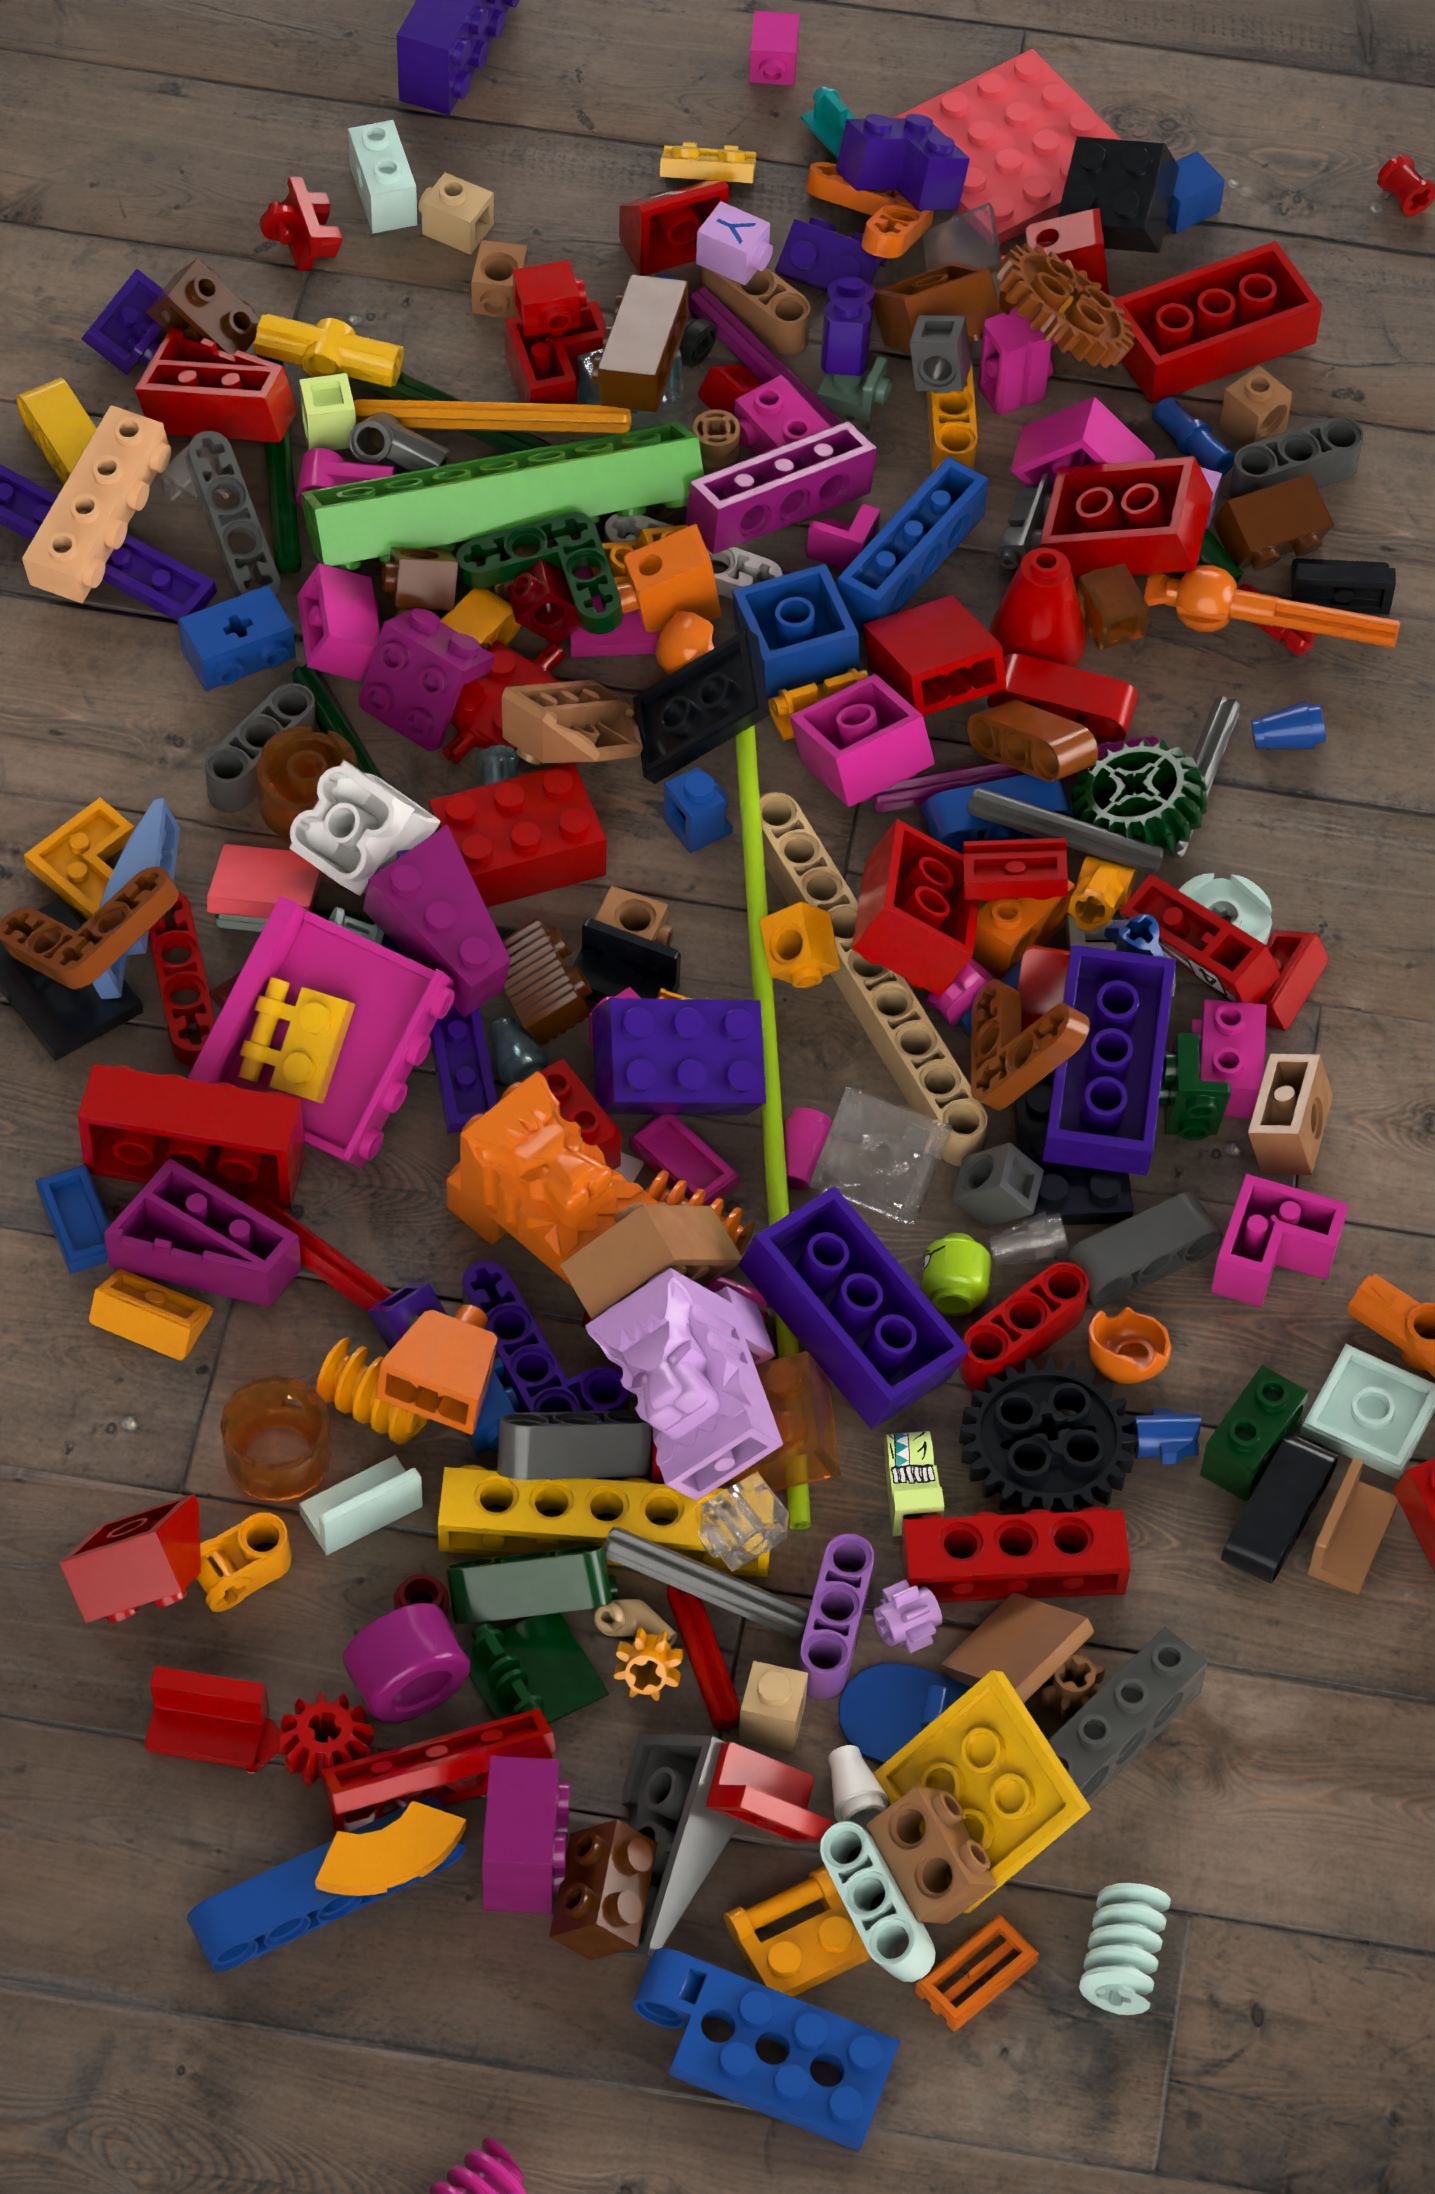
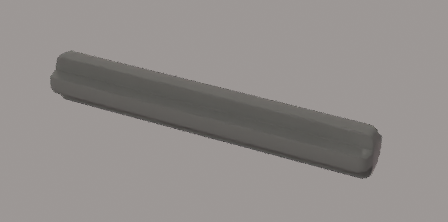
M1219 696L1215 699L1192 756L1194 762L1199 767L1201 776H1204L1207 791H1205L1206 798L1239 717L1241 707L1236 699H1229L1226 696ZM1176 841L1174 853L1163 849L1164 855L1180 858L1185 854L1189 842Z
M980 787L973 790L967 807V812L972 816L1042 839L1066 838L1067 847L1149 874L1157 873L1164 854L1160 846L1155 845L1154 847L1135 838L1134 840L1126 839L1123 834L1111 833L1105 828Z
M613 1527L605 1538L603 1546L607 1559L794 1639H800L804 1634L810 1611L806 1607L620 1527Z

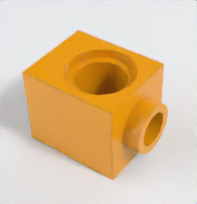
M800 901L759 919L770 977L791 983L795 988H808L820 984L823 981V976L841 969L829 911Z

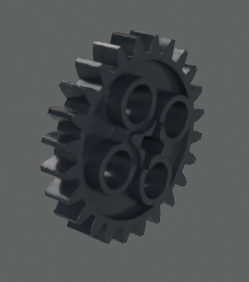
M1048 1357L1044 1370H1037L1030 1358L1026 1359L1024 1373L1018 1374L1009 1364L1005 1365L1003 1382L992 1375L987 1376L985 1392L975 1389L972 1393V1407L964 1408L962 1420L964 1426L960 1428L959 1443L964 1445L962 1447L961 1461L962 1463L971 1464L969 1471L970 1482L985 1480L982 1489V1496L984 1498L1000 1493L999 1509L1001 1511H1005L1013 1503L1021 1505L1020 1514H1025L1032 1509L1059 1510L1060 1513L1072 1512L1073 1507L1076 1506L1080 1510L1093 1507V1498L1107 1506L1110 1503L1112 1489L1122 1491L1124 1488L1125 1473H1131L1134 1462L1132 1454L1135 1453L1137 1436L1132 1435L1135 1419L1132 1416H1123L1127 1404L1126 1399L1110 1400L1114 1384L1108 1382L1096 1387L1094 1385L1096 1371L1093 1369L1088 1371L1082 1378L1076 1376V1364L1074 1361H1070L1063 1372L1056 1371V1365L1052 1357ZM1070 1409L1075 1411L1077 1414L1065 1415L1060 1413L1058 1410ZM1018 1418L1025 1423L1016 1425L1008 1423L1005 1419ZM1083 1455L1091 1461L1079 1462L1071 1458V1456ZM1022 1464H1030L1032 1466H1035L1038 1470L1025 1471L1020 1469L1018 1466Z

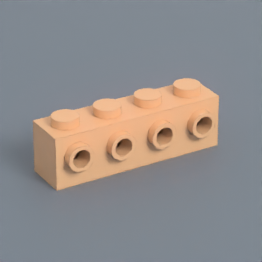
M113 405L109 407L22 557L31 586L82 604L91 588L99 586L105 573V564L114 549L117 550L122 546L127 535L128 523L135 511H140L145 506L149 496V487L158 472L162 473L169 463L171 446L168 444L163 423Z

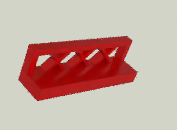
M540 1708L325 1768L321 1770L334 1830L336 1833L337 1831L349 1833L409 1805L412 1800L418 1801L427 1797H437L443 1806L487 1794L490 1756L552 1759L551 1754L557 1752L553 1732ZM477 1775L475 1779H471L464 1782L458 1781L464 1778ZM422 1791L419 1795L408 1798L404 1797V1795ZM368 1806L366 1810L344 1816L345 1812Z

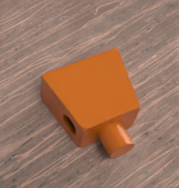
M697 524L688 526L632 551L624 557L628 582L616 585L620 594L623 614L637 610L645 631L650 633L661 631L668 619L677 611L692 612L706 620L722 617L712 562Z
M468 1304L462 1305L454 1318L435 1310L425 1311L383 1358L380 1365L376 1399L473 1435L492 1375L498 1341L497 1336L493 1332L485 1330L488 1324L487 1315L480 1308Z

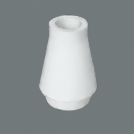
M853 1745L839 1747L828 1756L831 1768L835 1818L839 1822L852 1821L866 1831H869L866 1824L888 1807L889 1798L864 1761L860 1749Z

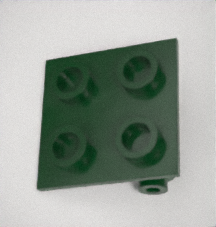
M560 1613L532 1616L503 1631L497 1628L493 1629L490 1623L480 1625L471 1634L474 1639L472 1646L463 1649L470 1660L469 1676L495 1720L540 1708L547 1723L551 1724L609 1695V1692Z

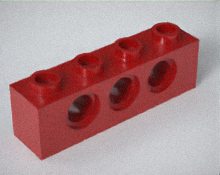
M1088 1507L1079 1512L1053 1513L1046 1509H1035L1025 1514L998 1515L993 1512L984 1511L974 1513L969 1517L943 1518L937 1514H925L915 1519H903L901 1537L903 1578L907 1580L910 1587L915 1585L918 1589L923 1586L927 1587L933 1593L938 1603L1006 1600L1013 1592L1032 1599L1126 1594L1130 1574V1560L1124 1510ZM1072 1546L1080 1552L1069 1554L1061 1551L1059 1547ZM1015 1548L1023 1551L1025 1554L1022 1556H1011L1003 1550ZM963 1551L969 1554L970 1557L959 1559L948 1553Z

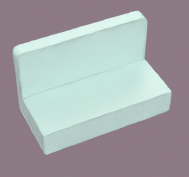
M396 1455L299 1503L300 1515L327 1556L423 1507L422 1481L416 1468L405 1471Z

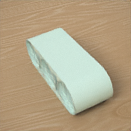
M842 1821L834 1824L825 1832L821 1839V1857L869 1955L891 1975L903 1982H914L922 1979L930 1972L936 1955L934 1944L923 1922L916 1920L872 1835L852 1821ZM862 1845L859 1856L853 1862L847 1864L850 1852ZM885 1892L882 1904L870 1911L873 1899L878 1894ZM909 1939L906 1951L901 1956L893 1959L897 1945Z

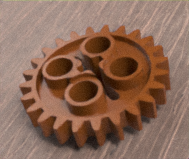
M1024 243L1022 247L1015 245L997 266L999 271L995 275L1001 280L998 287L1008 293L1005 300L1017 306L1018 309L1015 312L1017 315L1031 321L1029 324L1031 329H1039L1044 333L1043 337L1046 342L1055 341L1062 353L1069 350L1077 361L1081 362L1085 357L1094 367L1100 363L1104 368H1108L1110 364L1117 366L1135 344L1132 341L1135 338V334L1129 330L1133 325L1128 320L1122 318L1126 312L1114 305L1113 301L1115 298L1113 296L1107 295L1100 290L1102 285L1099 282H1091L1087 279L1088 275L1085 270L1080 272L1075 270L1070 260L1067 259L1063 262L1052 250L1047 255L1040 246L1036 245L1032 249L1028 244ZM1070 295L1073 296L1069 307L1062 316H1059L1058 312Z

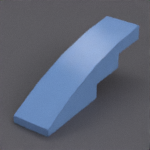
M164 798L153 800L130 836L108 881L99 909L136 874L147 868L156 866L163 868L174 882L180 828ZM149 930L98 979L92 982L101 999L119 998L122 996L126 956L146 953Z

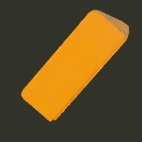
M118 1269L95 1289L89 1321L97 1327L182 1361L190 1353L211 1318L214 1308L136 1274Z

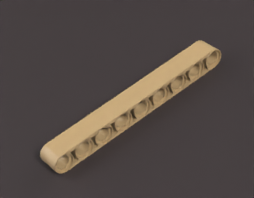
M773 792L760 797L765 867L789 906L801 901L830 912L841 969L830 973L939 1155L946 1162L954 1166H961L963 1157L984 1151L988 1116L983 1105L972 1097L970 1084L905 978L882 965L868 962L858 952L852 950L858 901L797 802L791 796L784 793ZM909 1053H919L920 1055H912ZM932 1092H942V1093H944V1094H941V1095H940V1094H934V1093H932ZM957 1131H964L969 1134H959Z

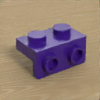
M810 217L808 223L794 219L775 272L778 276L827 292L828 286L833 281L843 277H857L864 280L865 283L872 285L878 267H884L887 258L874 256L862 248L861 244L864 234L853 232L850 238L836 233V227L833 224Z
M136 268L89 327L81 340L126 375L137 361L146 366L161 345V342L156 337L163 329L146 311L163 289Z

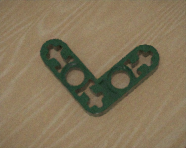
M578 512L567 513L476 538L464 543L456 554L461 580L469 587L478 589L515 580L521 573L527 571L535 562L542 558L557 568H561L579 623L584 630L593 634H606L615 630L622 622L623 611L620 594L595 523L586 514ZM578 534L580 539L572 540L570 535ZM553 539L554 547L549 548L548 540ZM524 544H534L540 547L539 551L532 556L522 557L515 554V550ZM505 553L507 560L501 561L500 554ZM483 560L485 564L483 566L477 567L474 563ZM591 566L600 570L599 574L591 579L583 580L574 576L583 567ZM600 595V600L605 610L599 613L593 607L591 598Z

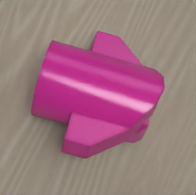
M971 958L941 997L930 992L924 998V1001L932 1009L937 1008L943 1014L942 1018L954 1028L961 1020V1017L972 1008L974 999L981 987L993 978L984 967Z

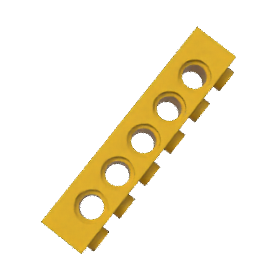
M464 1465L459 1468L444 1467L438 1516V1550L440 1552L504 1556L585 1545H603L609 1531L613 1527H620L724 1573L768 1577L774 1493L761 1492L759 1489L749 1486H740L734 1489L716 1488L696 1501L665 1484L651 1483L642 1478H628L623 1481L597 1478L519 1480L501 1476L497 1471L487 1470L478 1465ZM492 1505H502L508 1509L502 1512H491L486 1508ZM555 1509L561 1511L562 1514L548 1517L541 1514V1512ZM608 1513L618 1518L612 1521H602L597 1519L596 1516ZM656 1518H666L671 1520L672 1523L668 1525H656L652 1523L651 1520ZM712 1522H720L728 1527L714 1530L705 1525ZM606 1558L607 1565L624 1566Z

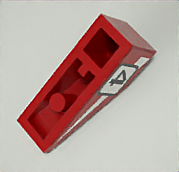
M1151 873L1119 910L1121 917L1125 920L1141 914L1153 916L1158 922L1160 931L1158 943L1162 950L1173 959H1176V962L1208 988L1228 1001L1257 1004L1281 975L1267 945Z

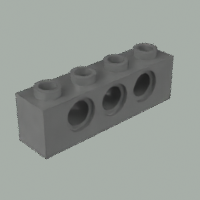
M1164 1627L1048 1740V1743L1087 1803L1107 1786L1201 1693L1208 1661L1167 1627Z

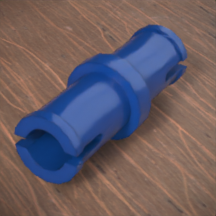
M1167 397L1157 404L1153 410L1152 419L1176 440L1177 448L1184 455L1195 456L1196 460L1205 468L1220 472L1222 476L1231 470L1235 454L1226 449L1211 434L1212 429L1210 425L1202 419H1195L1173 397Z

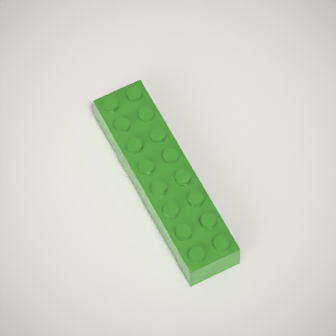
M677 421L629 430L627 434H608L301 492V499L310 550L321 564L349 571L361 567V560L379 557L380 562H390L391 547L446 549L452 551L457 548L456 542L480 538L567 513L578 512L586 514L596 523L600 521L599 515L618 512L620 517L637 516L647 512L646 506L664 502L667 508L688 506L690 482L704 477L698 436Z

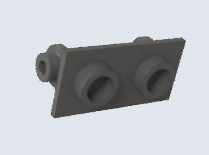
M1047 473L1042 475L1039 487L1029 484L1016 494L1008 519L1011 527L1005 528L1001 543L997 549L999 563L1004 568L1015 569L1029 551L1041 548L1040 540L1053 491V485Z

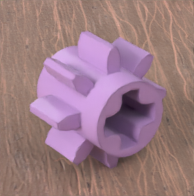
M906 1579L883 1589L884 1598L879 1600L881 1606L874 1608L873 1617L877 1630L884 1642L890 1647L894 1645L902 1647L905 1645L909 1654L933 1644L931 1635L936 1633L935 1627L942 1624L941 1610L933 1593L925 1586L919 1589L916 1585L910 1587Z

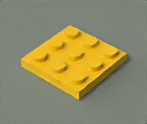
M991 1670L873 1773L888 1796L890 1805L916 1786L945 1789L960 1804L964 1813L962 1822L972 1840L977 1842L986 1852L990 1860L989 1871L997 1884L995 1889L962 1913H970L1091 1810L1002 1671ZM924 1817L919 1827L921 1838L926 1830ZM950 1866L946 1871V1884L948 1887L952 1881Z

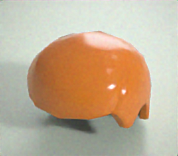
M677 611L668 619L655 642V655L658 664L668 676L715 648L712 643L713 625L699 615L685 611Z
M1130 1307L1124 1308L1120 1314L1114 1317H1106V1313L1100 1310L1095 1314L1088 1326V1345L1093 1366L1110 1381L1118 1384L1140 1383L1158 1376L1169 1362L1172 1347L1168 1330L1154 1317L1135 1313Z

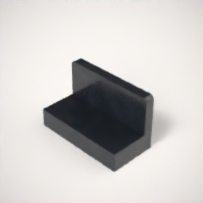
M1295 558L1291 566L1292 601L1356 613L1390 614L1396 586L1395 568H1389V564L1386 562Z
M587 918L582 926V948L571 969L577 966L582 971L593 991L586 998L597 1003L606 997H615L628 987L640 998L656 999L660 988L677 993L680 987L681 953L671 947L592 918Z

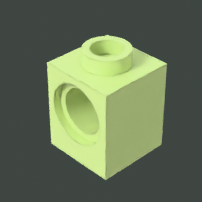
M347 373L299 379L301 417L308 449L325 448L339 450L350 448L349 436L351 430L356 425V416Z

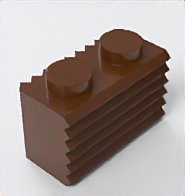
M537 918L502 940L511 959L504 985L505 992L509 996V1000L513 1004L521 1024L541 1045L548 1044L550 1039H556L558 1034H564L567 1029L574 1028L576 1023H582L584 1018H589V1013L592 1012L586 996L593 993L592 988L577 966L571 969L566 957L571 955L573 951L558 927L550 931Z

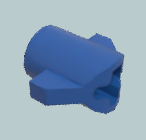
M1141 914L1129 920L1113 921L1105 928L1104 936L1116 944V951L1167 958L1158 943L1160 933L1158 922L1151 915Z
M1152 1408V1415L1134 1416L1135 1423L1132 1435L1137 1436L1134 1453L1136 1459L1161 1458L1162 1464H1176L1186 1456L1199 1455L1200 1444H1198V1436L1200 1435L1201 1416L1199 1413L1178 1414L1167 1408Z

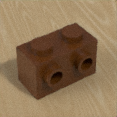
M198 259L176 273L146 311L167 333L171 327L183 331L185 338L198 343L204 338L214 341L218 350L232 355L238 350L242 352L248 350L256 338L257 326L260 321L253 308L247 302L239 299L220 281L215 271L206 267Z
M1311 473L1227 500L1211 519L1225 550L1236 562L1237 566L1242 569L1252 565L1254 570L1267 568L1281 559V555L1293 551L1297 557L1315 551L1322 546L1321 539L1334 526Z
M618 1819L570 1833L565 1857V1878L559 1886L549 1937L589 1960L637 1948L658 1843Z

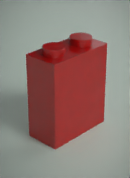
M953 595L863 624L868 666L923 716L1007 688L1002 645Z

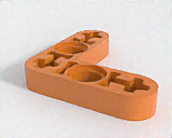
M815 162L810 165L805 186L809 194L872 216L866 223L861 244L866 252L882 258H898L931 227L935 210H917L897 190L856 191L836 171L837 164Z

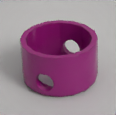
M417 1603L404 1606L379 1617L364 1627L349 1642L343 1653V1665L354 1686L363 1695L371 1716L380 1722L397 1723L414 1719L432 1711L450 1699L462 1687L470 1673L468 1655L459 1646L455 1632L444 1612L435 1604Z

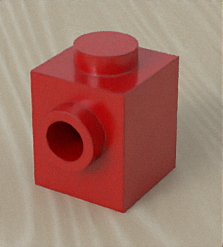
M569 260L513 269V304L523 336L528 337L561 332L580 327V307L587 306V295L583 279L574 278Z

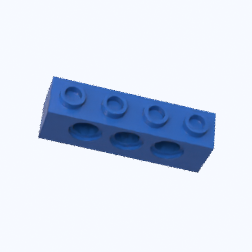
M948 456L837 578V589L856 628L864 632L863 624L898 613L985 516L988 487L987 477Z

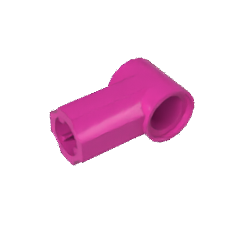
M311 449L302 458L296 492L297 503L303 508L301 492L395 475V466L345 462L338 453L330 449Z

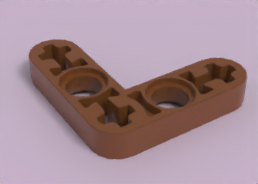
M157 866L140 871L129 880L77 931L34 908L24 907L12 911L0 922V941L15 959L68 988H83L98 979L171 909L178 899L179 891L163 868Z
M991 979L986 982L977 993L971 1012L972 1097L995 1111H1001L1008 1107L1081 1048L1089 1032V1018L1071 1006L1060 1003L1021 1032L1020 992L998 979Z

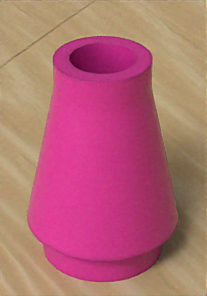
M795 1108L791 1111L790 1118L783 1121L787 1187L796 1190H806L809 1188L812 1176L834 1136V1132L831 1130V1118L818 1110Z

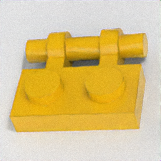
M683 142V146L664 145V153L661 156L660 177L753 183L757 152L738 150V146L724 145V149L697 148V143Z
M270 977L265 995H259L254 1010L259 1013L250 1041L244 1040L239 1054L244 1056L238 1077L258 1083L264 1063L275 1066L269 1087L323 1104L356 1004L302 987L296 1006L284 1003L290 983ZM279 1019L290 1022L281 1052L269 1048Z

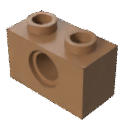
M1270 1054L1248 1130L1261 1174L1312 1175L1333 1099V1093L1320 1054Z

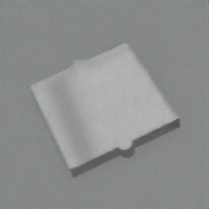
M989 202L962 215L954 214L951 220L927 230L922 235L927 271L951 262L988 268L991 273L998 270L997 266L1001 262L994 208Z

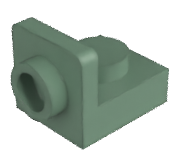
M878 356L872 370H866L860 376L826 373L817 392V397L832 411L870 422L877 405L885 406L891 392L893 379L887 377L888 358Z

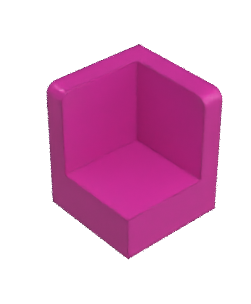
M862 503L852 525L831 518H824L822 522L812 521L808 528L807 558L845 570L879 533L881 509Z

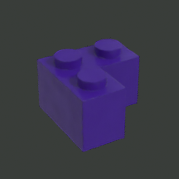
M870 114L865 119L846 120L836 171L856 191L897 190L917 210H958L970 158L955 145V141L940 131L933 124V120L927 116L909 114L906 118L889 119L882 115Z

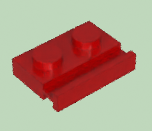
M1066 838L964 841L965 900L980 899L986 902H994L1003 898L1047 900L1053 897L1068 896Z

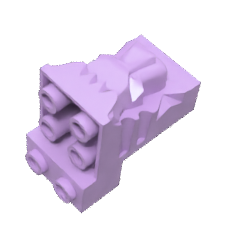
M669 1268L665 1272L653 1276L646 1285L621 1302L612 1305L603 1314L585 1325L588 1334L600 1345L608 1359L622 1367L623 1376L620 1381L623 1387L636 1394L638 1403L635 1409L639 1417L653 1426V1442L657 1447L656 1462L660 1467L665 1485L698 1501L783 1445L756 1369L776 1356L757 1303L727 1286L720 1291L712 1292L674 1269Z

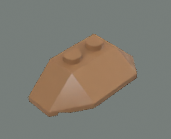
M593 679L506 687L502 694V738L516 746V754L529 763L542 766L544 763L599 762L639 757L643 749L638 725L632 718L635 713L633 704Z

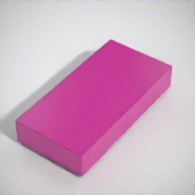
M659 1115L629 1138V1148L657 1175L662 1170L669 1173L667 1184L671 1188L681 1179L687 1181L685 1198L690 1199L699 1188L705 1190L703 1206H710L718 1197L722 1198L739 1185V1174L675 1115Z

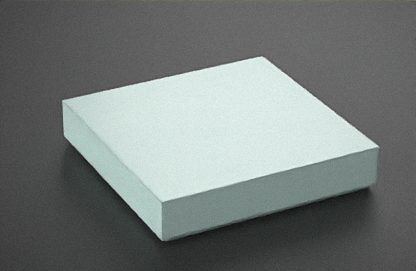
M1345 1344L1302 1425L1300 1435L1351 1459L1354 1457L1364 1461L1363 1464L1399 1480L1435 1412V1383Z

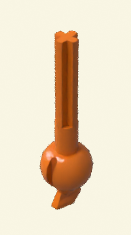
M1199 565L1195 571H1187L1181 580L1169 578L1163 573L1151 574L1147 578L1143 607L1163 603L1176 607V614L1185 626L1198 632H1215L1225 628L1231 619L1395 648L1400 630L1399 620L1238 590L1235 579L1227 570L1215 565Z

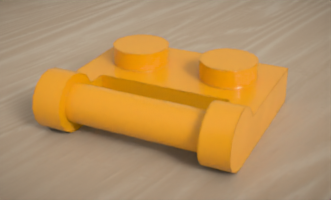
M825 1865L810 1871L809 1879L745 1910L738 1906L723 1915L732 1939L757 1982L791 1997L872 1958ZM817 1900H820L824 1906L825 1912L766 1941L760 1942L754 1932Z

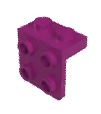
M416 607L384 622L359 695V706L362 710L428 751H434L440 748L444 742L463 685L490 673L496 656L482 648L475 638L458 633L440 622V618L433 612Z

